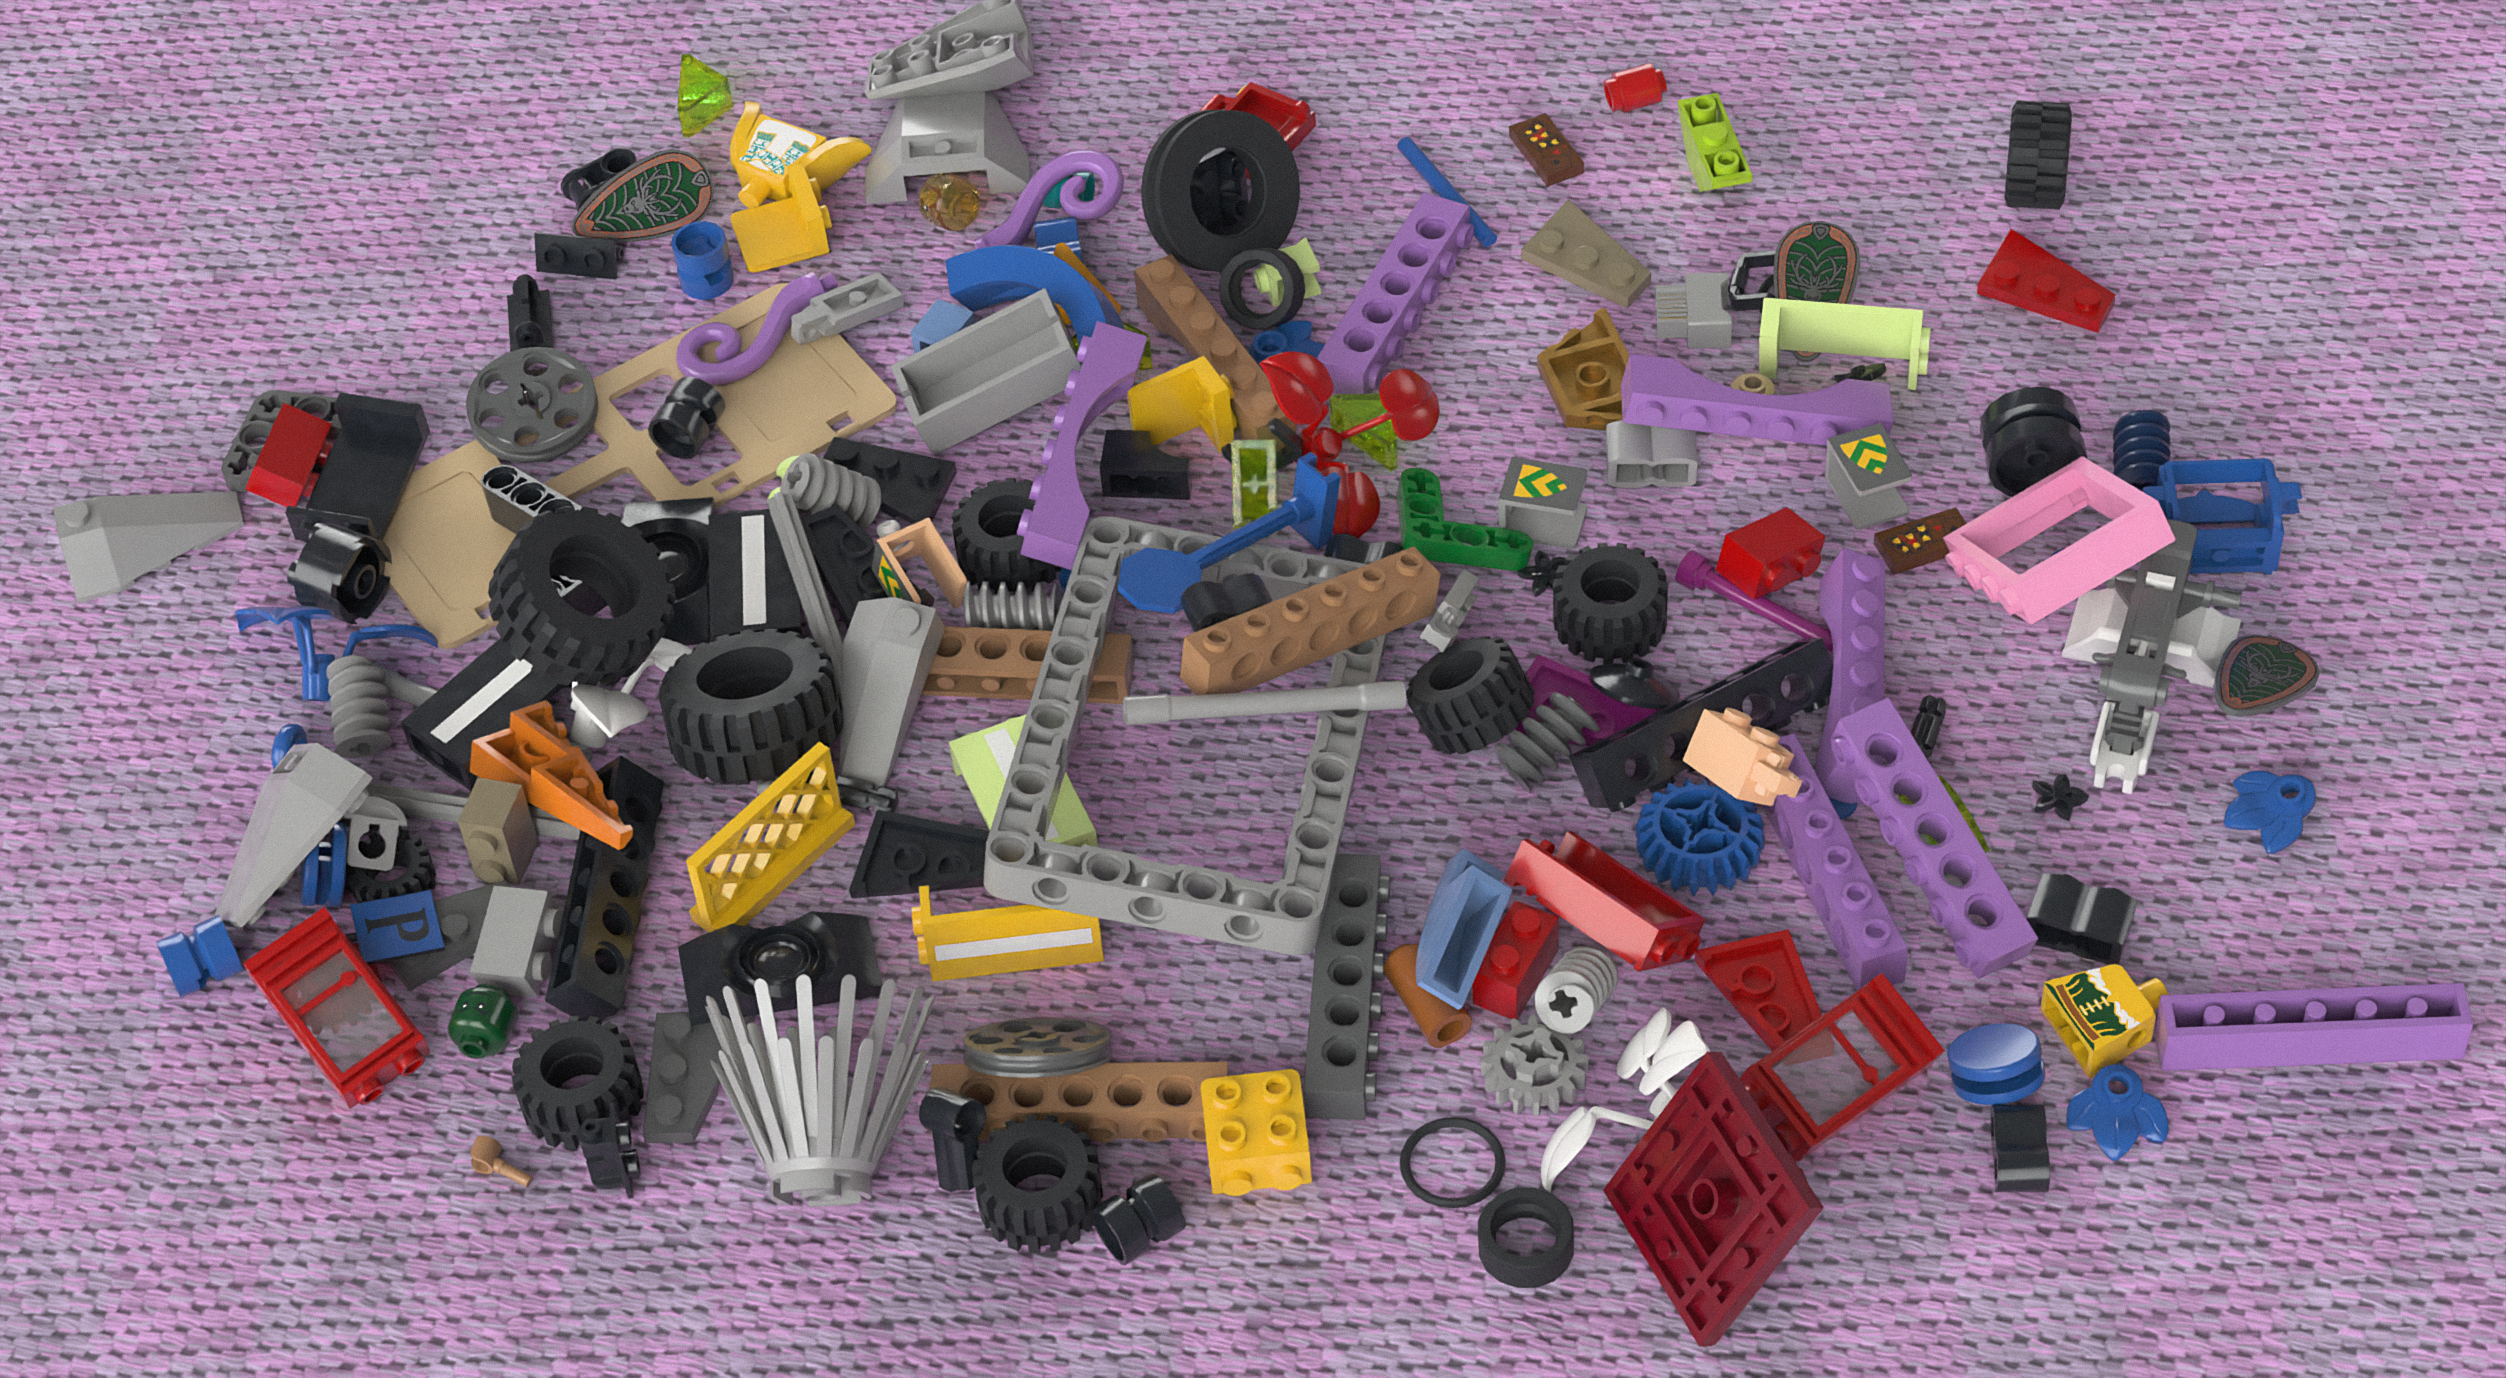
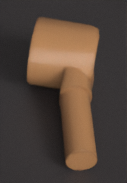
M478 1136L470 1151L473 1169L483 1174H491L494 1171L528 1188L533 1181V1176L500 1159L499 1155L502 1151V1146L497 1140L488 1136Z

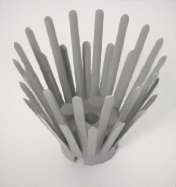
M802 974L796 979L799 1029L795 1026H789L786 1029V1037L780 1039L769 986L764 979L759 978L755 981L754 988L765 1043L758 1024L750 1022L746 1028L736 994L731 987L725 986L723 988V996L731 1021L726 1016L721 1015L715 999L706 996L708 1006H705L723 1050H719L718 1055L725 1072L716 1061L710 1060V1063L764 1169L770 1177V1198L773 1202L793 1206V1192H801V1199L808 1201V1207L852 1205L861 1203V1196L867 1199L872 1198V1176L930 1061L928 1059L923 1062L926 1055L925 1050L917 1053L914 1059L913 1056L931 1013L935 996L930 997L925 1002L908 1048L906 1045L923 995L922 986L916 987L911 993L866 1129H864L896 986L893 979H887L882 985L874 1023L870 1026L868 1037L863 1039L860 1044L854 1078L849 1084L848 1089L847 1082L856 992V979L853 975L848 974L844 976L841 982L838 1025L832 1027L829 1030V1034L821 1037L819 1040L818 1083L812 986L809 976Z

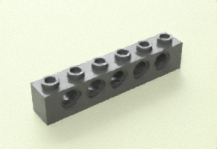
M1338 854L1319 939L1315 946L1304 1079L1306 1118L1365 1120L1366 1102L1376 1101V1072L1368 1071L1369 1061H1378L1379 1031H1371L1372 1020L1381 1021L1382 991H1374L1375 981H1384L1385 953L1377 952V943L1387 941V913H1380V903H1389L1390 874H1381L1380 855Z

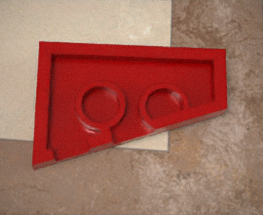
M2010 229L1979 280L1977 294L2099 333L2111 312L2116 296L2113 292L2013 229Z
M1789 929L1695 950V963L1771 1051L1822 1016ZM1826 1031L1785 1060L1783 1065L1787 1067L1833 1056L1834 1044L1829 1031Z

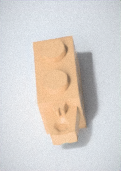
M1726 708L1724 713L1704 709L1683 758L1684 762L1739 800L1772 806L1777 794H1786L1791 798H1796L1802 780L1788 769L1794 754L1778 744L1780 739L1778 735L1764 728L1751 726L1752 718L1741 711Z

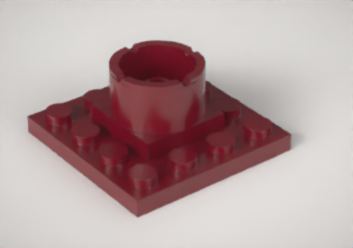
M1706 1052L1603 1189L1699 1347L1712 1346L1719 1341L1824 1208L1808 1184L1802 1168H1799L1795 1163L1797 1160L1785 1149L1722 1052Z

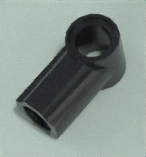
M933 1088L925 1095L921 1102L919 1119L921 1125L925 1129L932 1131L939 1187L949 1192L957 1190L969 1191L974 1188L973 1160H978L977 1137L982 1132L986 1122L985 1108L979 1101L947 1088Z

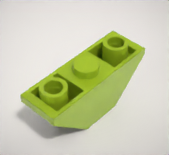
M1713 93L1678 100V112L1687 162L1699 191H1708L1752 182L1753 175L1719 94Z

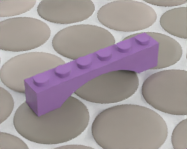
M1099 321L1096 322L1092 337L1083 335L1076 361L1083 362L1080 371L1071 370L1064 395L1071 396L1068 406L1060 403L1052 428L1060 431L1057 440L1050 438L1047 440L1041 464L1048 466L1045 476L1036 473L1029 499L1036 501L1033 511L1024 509L1018 526L1017 535L1024 537L1021 555L1072 570L1090 513V509L1081 493L1076 474L1075 448L1082 434L1097 416L1114 403L1127 397V392L1133 387L1147 336Z
M1630 354L1621 382L1623 423L1827 446V438L1882 423L1889 435L1894 423L1889 383L1845 379L1831 387L1811 393L1794 395L1758 394L1737 390L1713 382L1691 371L1672 358Z
M1843 547L1820 579L1819 615L1825 619L1831 633L1833 643V678L1829 708L1816 755V775L1828 798L1850 804L1857 802L1860 805L1862 801L1855 788V779L1847 766L1840 765L1834 757L1830 738L1839 719L1884 699L1885 560ZM1870 755L1876 763L1883 765L1882 756Z

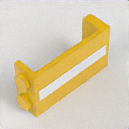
M929 885L919 886L920 906L912 907V922L914 935L917 936L920 965L929 964L932 982L1104 961L1100 918L1030 904L934 915Z

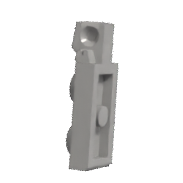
M879 272L811 298L808 307L803 309L802 312L791 316L792 328L790 335L800 345L817 341L821 335L824 337L832 336V334L835 335L902 308L904 306V295Z
M1463 569L1419 638L1427 640V644H1432V647L1439 648L1438 651L1442 653L1451 646L1459 634L1457 629L1478 598L1471 593L1479 580L1477 576Z

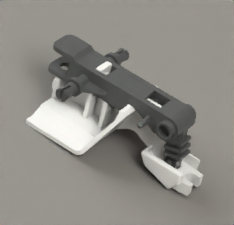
M2170 519L2166 520L2176 539L2175 541L2141 560L2139 570L2127 568L2103 582L2107 583L2106 589H2091L2078 597L2062 652V657L2093 664L2101 662L2113 665H2103L2097 693L2106 694L2107 700L2116 701V703H2104L2091 748L2090 764L2095 766V787L2103 788L2105 780L2108 777L2114 776L2123 781L2122 792L2132 794L2137 784L2138 776H2145L2147 773L2159 722V713L2147 710L2145 707L2154 709L2155 705L2164 706L2166 702L2170 678L2162 677V675L2189 680L2190 684L2213 688L2215 675L2222 656L2231 642L2236 640L2241 619L2224 616L2210 605L2239 610L2242 590L2215 586V581L2208 580L2207 584L2189 581L2197 529L2192 524Z

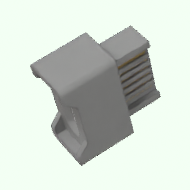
M1685 273V285H1655L1657 339L1687 338V349L1731 348L1732 318L1731 314L1722 309L1728 304L1729 273Z

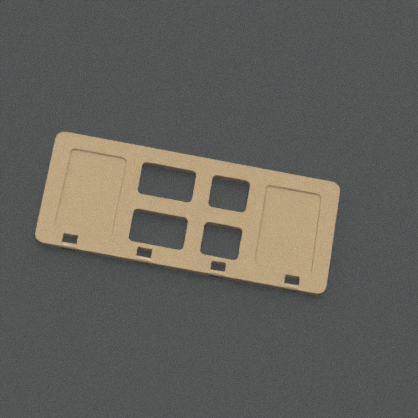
M780 283L594 378L593 382L598 397V413L592 429L608 446V449L543 484L573 500L621 474L629 473L654 501L713 497L715 509L737 496L749 492L777 477L776 470L779 464L790 456H800L806 453L818 455L828 449L834 437L846 439L891 416L897 409V399L894 392L839 333L828 337L821 335L817 341L800 345L790 335L791 325L779 347L762 367L741 380L723 385H712L723 397L726 407L714 428L723 435L742 458L694 485H682L658 457L663 451L654 444L649 436L648 429L643 431L635 430L611 402L615 398L660 375H669L675 382L684 377L676 361L677 347L681 339L688 332L700 325L720 322L735 328L741 336L742 342L740 352L736 356L741 354L753 343L774 299L788 285V283ZM713 341L705 344L698 351V358L708 363H719L715 356V350L722 343ZM583 384L570 390L566 394L576 393L582 388ZM536 408L535 411L537 413V416L539 419H541L539 409ZM564 416L557 421L556 426L560 428L578 418L575 416ZM848 416L854 421L836 432L830 427ZM527 433L520 436L516 443L520 446H525L537 440L539 436L534 433ZM477 439L412 472L383 539V542L389 547L392 556V564L385 562L384 571L385 576L391 577L389 586L420 626L436 637L437 645L442 649L456 648L499 624V621H493L491 616L482 620L478 613L489 608L488 604L492 599L489 597L488 589L489 582L494 576L493 571L516 536L515 533L491 518L481 485V478L489 469L501 466L502 464L499 462L501 458L487 451ZM733 477L739 481V484L722 493H719L715 488Z

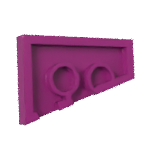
M1539 654L1526 672V676L1535 692L1533 695L1535 699L1534 704L1528 709L1529 714L1526 718L1529 717L1539 722L1536 708L1540 705L1547 706L1553 710L1549 699L1552 693L1557 692L1565 697L1570 696L1588 712L1600 728L1598 733L1586 727L1581 729L1587 742L1585 746H1590L1660 710L1641 708L1615 700L1597 690L1590 683L1588 675ZM1521 721L1514 730L1526 735ZM1571 739L1567 742L1569 744L1581 745Z

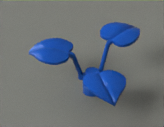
M294 606L290 608L250 607L235 611V618L238 621L240 632L252 625L268 620L276 625L285 620L292 622L302 662V700L330 701L331 696L328 693L329 680L326 676L327 666L335 661V655L315 654L310 619H333V611L310 606ZM407 624L375 625L363 627L361 630L352 632L342 657L352 655L356 644L368 639L407 637L424 640L438 648V641L431 632L417 626Z

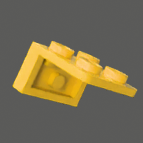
M803 163L787 167L792 193L791 198L738 211L730 216L734 234L749 272L756 273L829 253L825 230L832 229L830 215L826 204L818 205V202H822V197L816 177L808 178Z
M1205 356L1182 364L1152 379L1143 381L1130 388L1127 392L1131 429L1134 431H1150L1151 442L1153 445H1157L1200 426L1219 453H1222V446L1228 443L1235 446L1233 429L1237 428V420L1230 405V399L1234 398L1231 383L1224 374L1218 375Z
M1286 1069L1208 1078L1201 1083L1212 1194L1225 1193L1230 1196H1240L1255 1189L1275 1187L1279 1190H1291L1297 1188L1300 1184L1312 1183L1300 1075L1296 1070Z

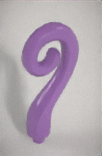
M1075 150L1055 157L1041 167L1031 178L1006 221L995 229L974 239L977 247L975 249L999 245L1022 246L1031 232L1048 193L1061 180L1076 173L1092 172L1099 175L1103 182V190L1095 199L1082 201L1078 197L1084 191L1086 181L1080 175L1073 176L1061 188L1060 203L1063 209L1072 217L1080 220H1094L1106 215L1118 204L1123 194L1124 178L1120 166L1109 155L1097 150Z
M811 271L786 285L774 299L753 343L738 356L736 355L740 352L742 344L741 336L732 326L713 322L692 329L681 339L677 347L676 361L678 368L684 377L698 378L711 385L728 384L749 376L762 367L779 347L792 325L791 316L802 312L803 309L808 307L811 298L838 287L834 275L829 272L821 277H817ZM713 341L721 342L722 344L715 350V356L719 363H708L698 358V351L705 344Z

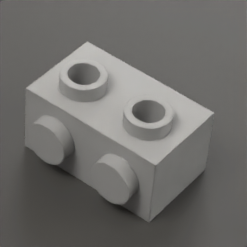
M503 886L493 887L470 969L471 975L479 985H495L505 990L509 995L538 998L542 982L549 978L552 961L550 952L554 938H558L563 916L562 911L548 891Z

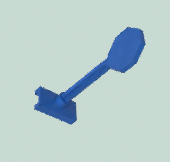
M1312 452L1298 458L1292 498L1283 502L1282 507L1190 554L1146 547L1122 559L1118 592L1137 609L1174 614L1183 609L1180 601L1182 593L1192 584L1201 581L1203 569L1288 525L1317 550L1326 546L1328 540L1332 537L1341 476L1334 472L1324 477L1315 469L1317 456Z

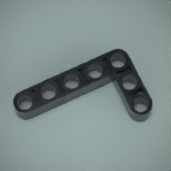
M510 465L493 467L485 472L481 478V485L491 518L516 535L527 522H532L536 515L545 511H552L554 513L557 508L574 506L575 511H580L582 508L579 504ZM551 576L552 583L559 595L579 612L594 616L608 606L605 599L585 582L568 576Z

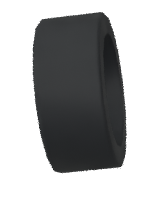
M1273 248L1244 250L1231 258L1222 271L1219 283L1221 303L1228 316L1240 326L1254 330L1279 327L1281 324L1292 320L1302 307L1305 295L1303 273L1296 261L1283 251ZM1265 263L1272 265L1278 270L1283 279L1284 294L1282 302L1277 309L1270 313L1259 314L1252 312L1242 299L1240 285L1243 274L1254 264Z
M1535 1187L1513 1188L1497 1194L1485 1205L1478 1219L1479 1258L1486 1271L1495 1279L1516 1288H1538L1554 1282L1568 1269L1574 1255L1573 1218L1566 1204L1552 1193ZM1517 1218H1535L1546 1222L1554 1229L1556 1242L1547 1252L1532 1257H1519L1505 1252L1497 1245L1496 1233L1506 1222Z

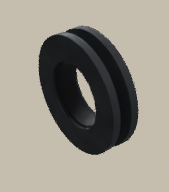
M1203 110L1180 118L1170 125L1157 139L1148 155L1142 175V208L1148 228L1154 239L1168 255L1172 254L1177 262L1197 270L1222 272L1231 258L1244 250L1257 248H1273L1278 250L1293 227L1299 207V174L1288 144L1268 122L1243 111ZM1218 148L1232 150L1242 159L1250 174L1252 190L1248 211L1238 226L1223 234L1211 233L1199 223L1192 209L1190 198V185L1194 170L1203 156ZM1254 264L1253 266H1251V267L1248 268V269H1251V268H1253V267H1255V266H1257V265H1259V264Z

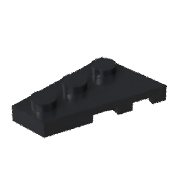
M838 437L833 438L823 459L829 460L835 465L844 466L848 470L861 473L862 476L875 479L881 490L880 507L882 512L893 518L898 516L911 524L926 518H930L931 522L933 521L957 473L956 464L952 461Z
M836 505L803 517L801 521L821 579L848 629L859 601L888 598V595L871 569L875 551L874 540ZM909 579L921 599V605L932 607L935 598L925 588L920 590Z
M877 810L849 889L851 898L919 893V886L928 885L930 892L983 887L986 842L990 831Z

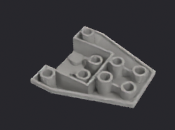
M983 0L901 45L879 52L868 63L865 90L868 100L992 91L1033 76L1034 41L1021 0Z
M993 91L899 98L865 170L866 204L907 201V176L974 170L987 171L990 194L1023 191L1030 181L1029 156Z
M318 743L293 745L263 783L214 916L220 915L225 927L242 928L246 923L249 926L254 924L267 909L268 903L266 901L277 888L283 887L293 877L298 869V865L347 811L352 814L363 804L369 795V791L365 788L373 777Z

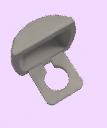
M368 795L355 812L350 814L347 811L340 819L345 821L346 826L349 827L346 864L351 867L388 871L394 865L398 832L407 828V820L404 813L393 802L381 797ZM369 829L377 830L385 842L383 854L376 859L364 857L358 849L360 837L368 832Z

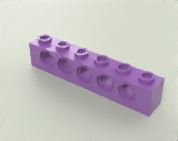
M1423 192L1317 357L1331 376L1334 386L1333 394L1365 403L1372 390L1380 388L1390 361H1397L1399 359L1407 334L1409 332L1414 333L1417 330L1426 304H1433L1436 300L1441 280L1444 276L1449 277L1453 273L1458 253L1462 248L1467 249L1471 244L1474 235V225L1470 224L1469 205Z
M1889 697L1839 719L1830 738L1833 755L1840 765L1847 766L1855 779V788L1859 798L1865 805L1872 807L1880 820V830L1884 839L1889 845H1895L1904 859V868L1908 878L1915 886H1920L1926 895L1933 919L1939 926H1945L1953 939L1954 950L1960 963L1966 968L1970 967L1976 978L1980 979L2028 956L2038 937ZM1870 755L1882 756L1887 760L1888 765L1876 763ZM1894 794L1907 796L1913 804L1906 805L1899 802ZM1919 834L1932 836L1938 845L1925 843ZM1944 874L1955 875L1961 880L1963 885L1957 886L1949 883ZM1969 915L1981 916L1988 926L1976 925L1972 922Z
M1795 733L1780 737L1778 744L1794 754L1788 769L1802 780V784L1796 798H1791L1786 794H1777L1772 806L1761 804L1857 991L1871 982L1880 973H1883L1892 985L1904 982L1908 947Z

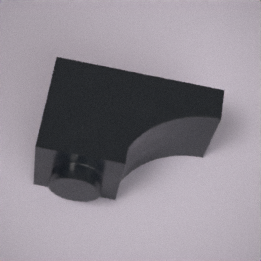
M1106 430L1100 462L1103 497L1190 500L1192 481L1188 458L1171 456L1159 450L1151 442L1150 431Z

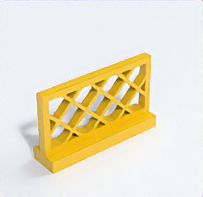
M821 742L813 746L686 860L697 902L689 910L693 922L708 932L730 924L745 926L855 826L854 815L841 806L830 749ZM815 769L810 782L806 783L810 772ZM803 795L796 813H792L799 796ZM782 798L777 812L773 813L777 802ZM767 824H771L764 841L760 842ZM749 828L743 843H739L744 831ZM738 854L731 871L726 872L733 855ZM716 858L710 873H706L704 867Z

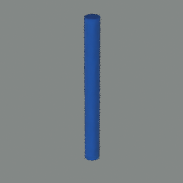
M1404 137L1398 142L1397 148L1441 198L1469 205L1410 137ZM1470 206V224L1474 225V236L1484 247L1494 244L1497 241V235Z

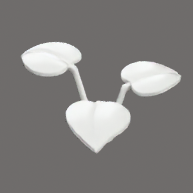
M661 638L645 662L629 677L620 692L609 691L593 685H578L577 682H572V702L570 708L575 710L576 714L570 738L576 743L587 747L601 748L605 746L607 737L611 738L625 727L645 720L649 712L648 707L637 698L629 695L645 668L656 665L659 669L667 672L670 666H674L676 659L684 653H692L693 649L681 643Z
M1664 1007L1650 1019L1646 1026L1634 1035L1622 1052L1617 1064V1074L1622 1079H1628L1641 1067L1645 1075L1641 1080L1639 1091L1644 1095L1651 1094L1658 1087L1662 1090L1655 1097L1649 1109L1650 1113L1655 1116L1654 1121L1678 1091L1667 1080L1705 1055L1706 1052H1710L1709 1047L1699 1033L1698 1027L1691 1021L1683 1022L1668 1036L1671 1027V1014ZM1655 1053V1055H1654V1057H1653V1061H1652V1062H1653V1065H1652V1064H1651V1057H1650V1056H1652V1055ZM1583 1106L1579 1107L1557 1128L1545 1148L1541 1163L1543 1187L1551 1193L1554 1179L1586 1144L1593 1132L1597 1119L1606 1118L1646 1130L1651 1127L1654 1121L1598 1106H1593L1589 1111Z

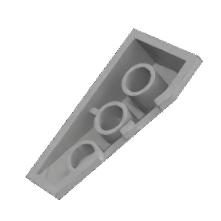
M236 491L99 496L53 508L59 541L78 603L122 592L135 585L134 580L155 568L161 571L171 566V560L191 549L201 550L245 526Z
M896 597L858 602L843 642L841 698L843 725L840 733L839 775L874 783L875 789H878L880 785L887 787L945 630L936 608Z

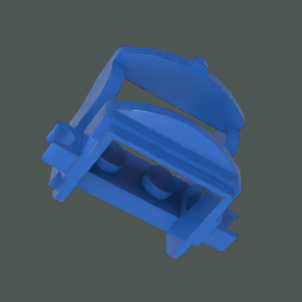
M2267 458L2168 461L2159 467L2157 486L2143 488L2145 494L2159 502L2166 519L2189 524L2254 522L2255 528L2197 529L2190 574L2263 572V575H2271L2272 571H2277L2284 536L2282 514L2299 513L2297 499H2302L2300 483L2279 482V478H2276L2274 464ZM2261 482L2264 503L2254 504L2238 498L2217 496L2207 490L2199 491L2196 496L2178 499L2175 485Z

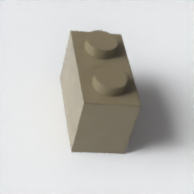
M477 778L458 819L475 877L481 878L490 884L506 880L507 883L520 885L539 842L523 787L514 783Z

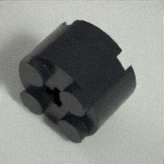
M317 523L311 529L309 540L305 544L299 559L293 561L290 565L287 581L290 585L294 586L296 598L302 606L331 610L334 612L335 619L351 625L357 624L355 620L359 617L367 620L387 593L391 577L385 576L384 571L385 562L392 564L391 552L387 544L379 539L336 524Z

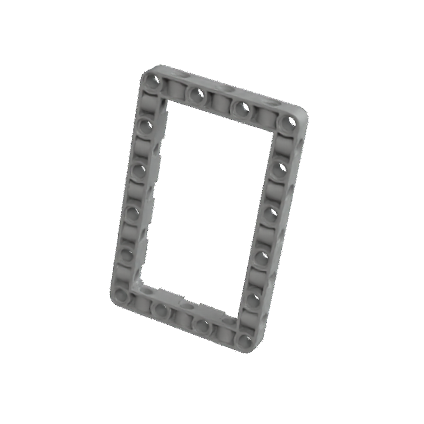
M1096 517L1085 526L986 842L983 884L991 895L1004 900L1288 955L1309 953L1315 948L1319 939L1371 711H1362L1360 709L1320 711L1315 743L1311 746L1302 783L1299 809L1295 812L1286 849L1282 879H1279V882L1274 881L1273 884L1237 878L1235 873L1178 863L1177 866L1153 862L1139 859V855L1084 844L1081 847L1045 841L1119 595L1118 583L1122 559L1146 547L1190 554L1221 538L1117 517ZM1253 543L1203 569L1201 581L1224 583L1239 575L1253 573L1263 580L1272 600L1276 601L1367 564ZM1388 633L1334 654L1330 681H1327L1326 687L1357 686L1361 683L1377 682Z

